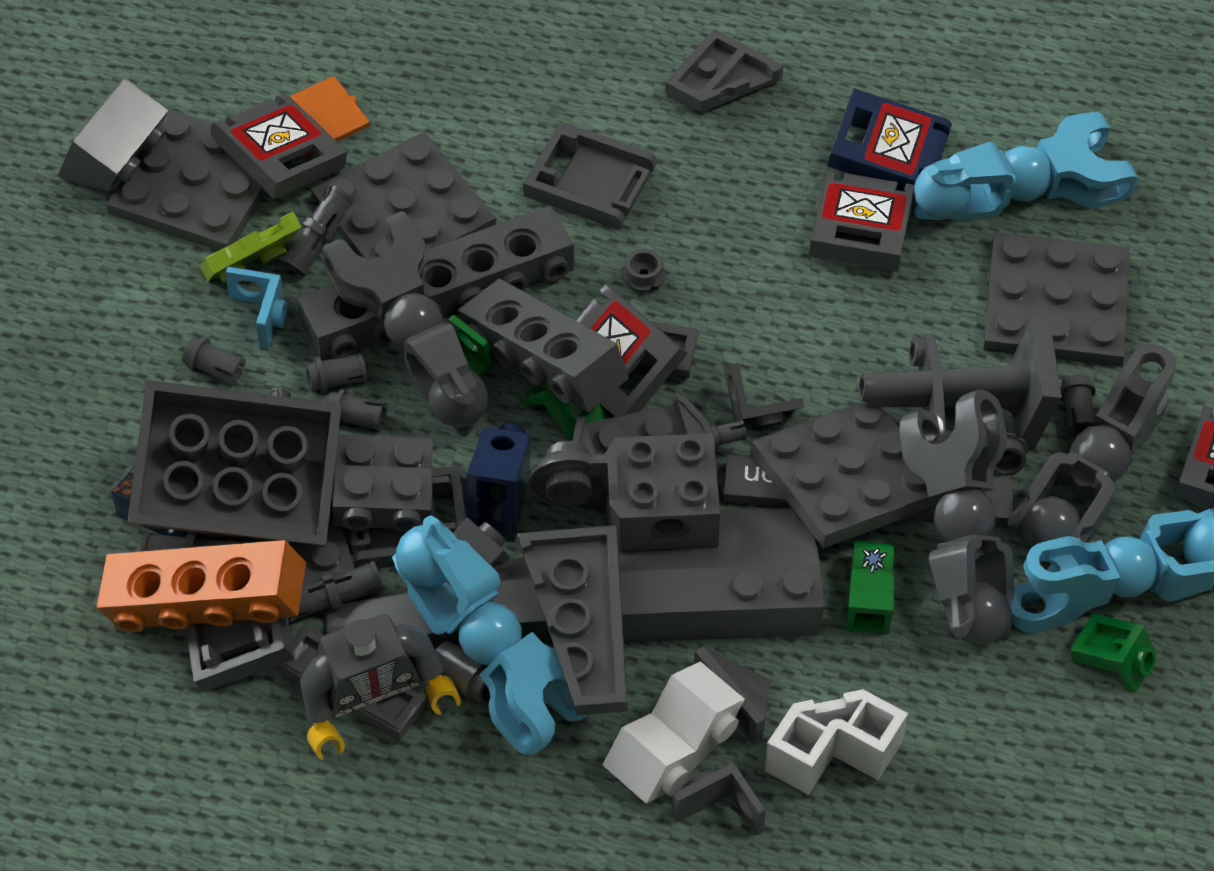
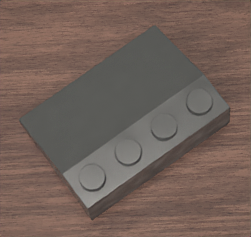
M146 380L127 524L265 541L286 540L291 544L326 547L342 404Z

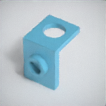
M227 267L225 276L229 298L262 303L256 322L259 348L269 350L275 328H282L287 316V301L283 299L281 275ZM238 282H253L259 285L262 291H247Z

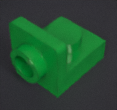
M1092 613L1070 649L1075 663L1119 673L1125 690L1137 692L1144 678L1152 673L1156 663V652L1145 625Z

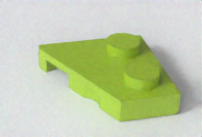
M292 211L280 217L281 221L279 224L260 233L254 231L235 243L206 257L199 267L207 282L220 277L222 283H227L225 276L227 267L246 269L244 265L259 258L263 264H267L284 256L287 253L285 246L292 241L302 228L294 212Z

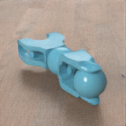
M1089 112L1066 117L1058 125L1056 133L1052 137L1041 139L1037 148L1020 145L1003 154L1001 149L998 150L995 143L987 142L955 153L949 159L940 160L926 166L915 181L914 191L918 205L913 212L916 218L921 220H944L950 218L953 221L989 218L1000 215L1004 207L1009 205L1011 199L1028 202L1041 197L1043 193H1045L1048 200L1065 198L1077 205L1093 209L1128 199L1136 190L1139 184V177L1128 161H1106L1094 154V152L1100 151L1105 145L1111 127L1102 113Z
M1214 508L1198 514L1191 510L1153 515L1148 520L1140 539L1135 537H1117L1104 545L1102 540L1085 543L1079 538L1066 536L1038 543L1030 549L1023 564L1029 581L1021 583L1014 588V598L1011 602L1012 624L1022 632L1036 633L1068 624L1082 616L1085 612L1108 604L1113 594L1121 598L1137 597L1149 589L1151 592H1156L1162 600L1173 602L1211 590L1214 585ZM1183 540L1182 550L1184 559L1188 564H1178L1173 557L1167 556L1160 547ZM1040 562H1049L1051 565L1045 570L1040 565ZM1040 599L1045 604L1044 611L1036 614L1026 612L1021 607L1022 603H1029Z
M433 516L426 517L423 520V525L413 527L400 538L396 554L392 556L397 572L407 585L408 595L433 633L440 635L447 632L451 635L459 630V642L465 655L476 663L488 666L479 676L489 688L491 721L514 749L522 754L531 755L547 747L555 733V722L545 704L550 705L568 721H579L592 715H576L555 649L543 644L533 632L522 638V627L516 614L504 605L493 602L499 595L497 591L501 583L499 574L466 541L458 540L440 520Z

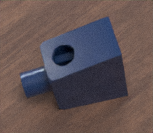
M514 423L502 424L499 429L489 427L482 429L467 473V518L478 527L486 521L508 542H515L530 476L531 437L526 434L521 426ZM494 484L504 485L500 501L495 500L490 495V489Z

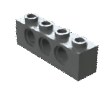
M500 278L458 309L462 321L488 341L491 356L506 369L511 367L517 370L535 386L540 384L546 387L564 403L571 402L588 412L629 379L617 343Z

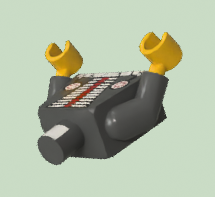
M380 614L367 620L356 619L350 622L346 628L325 635L319 640L317 657L312 660L301 675L300 686L308 722L314 723L307 733V741L320 760H323L321 748L329 740H332L333 746L339 754H342L345 749L344 740L336 728L329 722L330 718L334 719L360 709L362 706L378 702L422 684V681H428L425 691L435 714L442 715L437 701L444 695L453 696L457 706H460L461 700L455 683L450 677L441 675L444 667L427 634L420 629L401 624L395 626L389 614Z

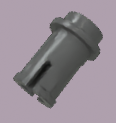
M205 336L201 339L193 337L185 347L182 361L188 364L190 371L196 372L199 369L227 382L231 386L235 385L244 369L238 368V366L244 367L246 364L245 358L238 357L211 345V340Z
M362 353L321 361L320 357H315L313 363L306 364L309 388L311 391L319 390L321 394H326L329 388L367 382L366 366Z
M1082 374L1070 375L1064 378L1061 382L1062 386H1060L1061 401L1064 402L1066 410L1067 431L1073 437L1088 427L1087 425L1089 427L1094 426L1095 421L1092 400L1096 393L1095 385L1089 381L1087 376Z
M340 389L338 393L330 392L326 402L342 404L340 423L361 426L378 432L382 430V425H384L387 416V402L348 395L347 390Z

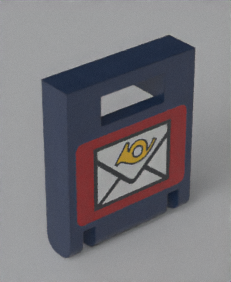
M853 88L827 166L849 174L897 182V190L903 191L906 183L915 185L916 178L926 166L941 160L952 124L946 118ZM851 122L852 126L867 129L862 145L846 140Z

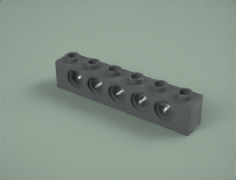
M546 206L425 250L424 268L421 278L424 283V295L429 296L439 305L444 319L459 313L458 309L499 278L521 291L544 281H557L568 272L574 270V244L552 206ZM334 284L297 297L301 324L321 361L353 355L357 350L376 343L386 344L392 342L387 336L384 322L381 323L376 313L368 308L357 307L342 300Z

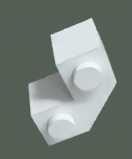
M700 661L671 675L652 713L621 728L602 765L646 804L664 794L672 796L683 787L689 774L717 744L727 740L735 731L739 722L735 717L745 699Z
M864 689L844 693L841 699L814 704L813 700L793 703L767 742L764 771L807 795L810 794L833 757L879 780L903 742L908 713Z

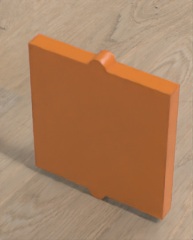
M335 76L290 96L337 142L370 126L369 120L356 105V97L354 95L349 96ZM312 151L303 154L302 157L304 158L312 154Z

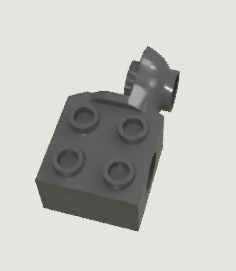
M713 433L615 437L605 454L590 455L586 446L575 441L557 442L546 450L545 456L534 466L531 472L528 487L531 494L542 502L567 507L582 505L588 502L605 501L606 521H609V526L616 525L620 551L719 547L720 507Z

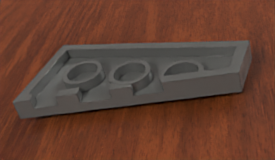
M616 525L517 533L576 715L628 711L619 547Z

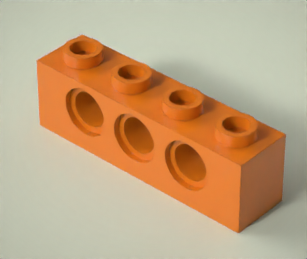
M286 540L107 554L97 609L113 622L117 629L126 632H140L144 627L156 626L184 629L188 624L199 623L228 626L233 621L242 620L273 623L278 618L298 617L306 562Z

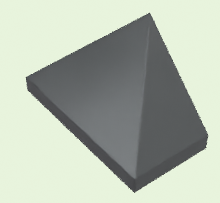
M702 646L695 651L694 664L701 661L745 699L735 717L739 720L737 726L754 746L763 740L771 682L762 675Z

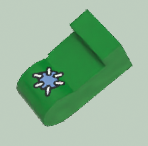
M854 541L845 630L889 634L894 606V575H892L894 544ZM857 613L879 614L881 616L875 620H865L858 616Z

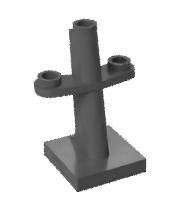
M1031 318L1009 366L941 369L934 334H922L920 338H913L909 347L910 366L918 367L919 371L861 373L858 383L859 400L868 402L869 407H925V410L936 413L943 419L945 428L944 407H956L957 401L965 394L980 389L986 390L998 399L1002 409L1011 413L1014 434L1018 439L1023 438L1027 442L1028 449L1036 448L1062 398L1050 319Z

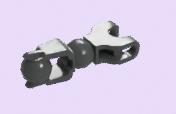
M401 211L386 218V241L390 250L381 257L368 259L358 256L344 240L340 239L323 246L324 266L342 300L354 306L374 311L381 323L384 322L388 338L399 349L404 350V360L406 361L409 376L428 398L433 415L443 424L452 426L463 434L474 430L475 422L481 418L488 406L489 395L484 381L474 371L469 369L468 362L453 326L450 323L446 324L444 322L439 305L429 296L424 295V283L421 278L424 268L425 242L409 216Z
M1144 344L1135 350L1118 374L1104 404L1096 414L1094 426L1087 427L1076 436L1068 454L1057 452L1048 458L1029 487L1027 497L1008 517L1007 531L1020 530L1025 545L1030 549L1038 543L1066 536L1079 538L1085 543L1092 539L1110 514L1115 493L1114 482L1125 474L1130 465L1131 456L1140 445L1147 441L1165 414L1168 402L1166 391L1173 380L1176 368V359L1169 350L1155 344ZM1157 362L1163 371L1155 381L1150 382L1140 376L1139 367L1142 364ZM1074 483L1078 490L1092 492L1091 500L1093 502L1082 519H1080L1077 509L1067 500L1055 496L1048 497L1056 485L1070 486Z
M980 389L965 394L957 401L955 428L950 437H948L943 419L936 413L919 409L909 412L903 416L900 422L902 456L905 464L913 473L921 476L925 481L928 498L940 499L935 508L934 523L939 536L946 542L937 544V550L929 554V564L939 600L946 609L947 620L955 637L961 638L963 641L973 645H986L997 639L1003 641L1010 639L1012 626L1011 602L1014 598L1013 552L1008 544L1001 542L1000 537L990 536L995 527L996 512L991 499L984 493L995 489L993 473L995 466L1005 451L1007 433L1002 408L998 399L990 392Z

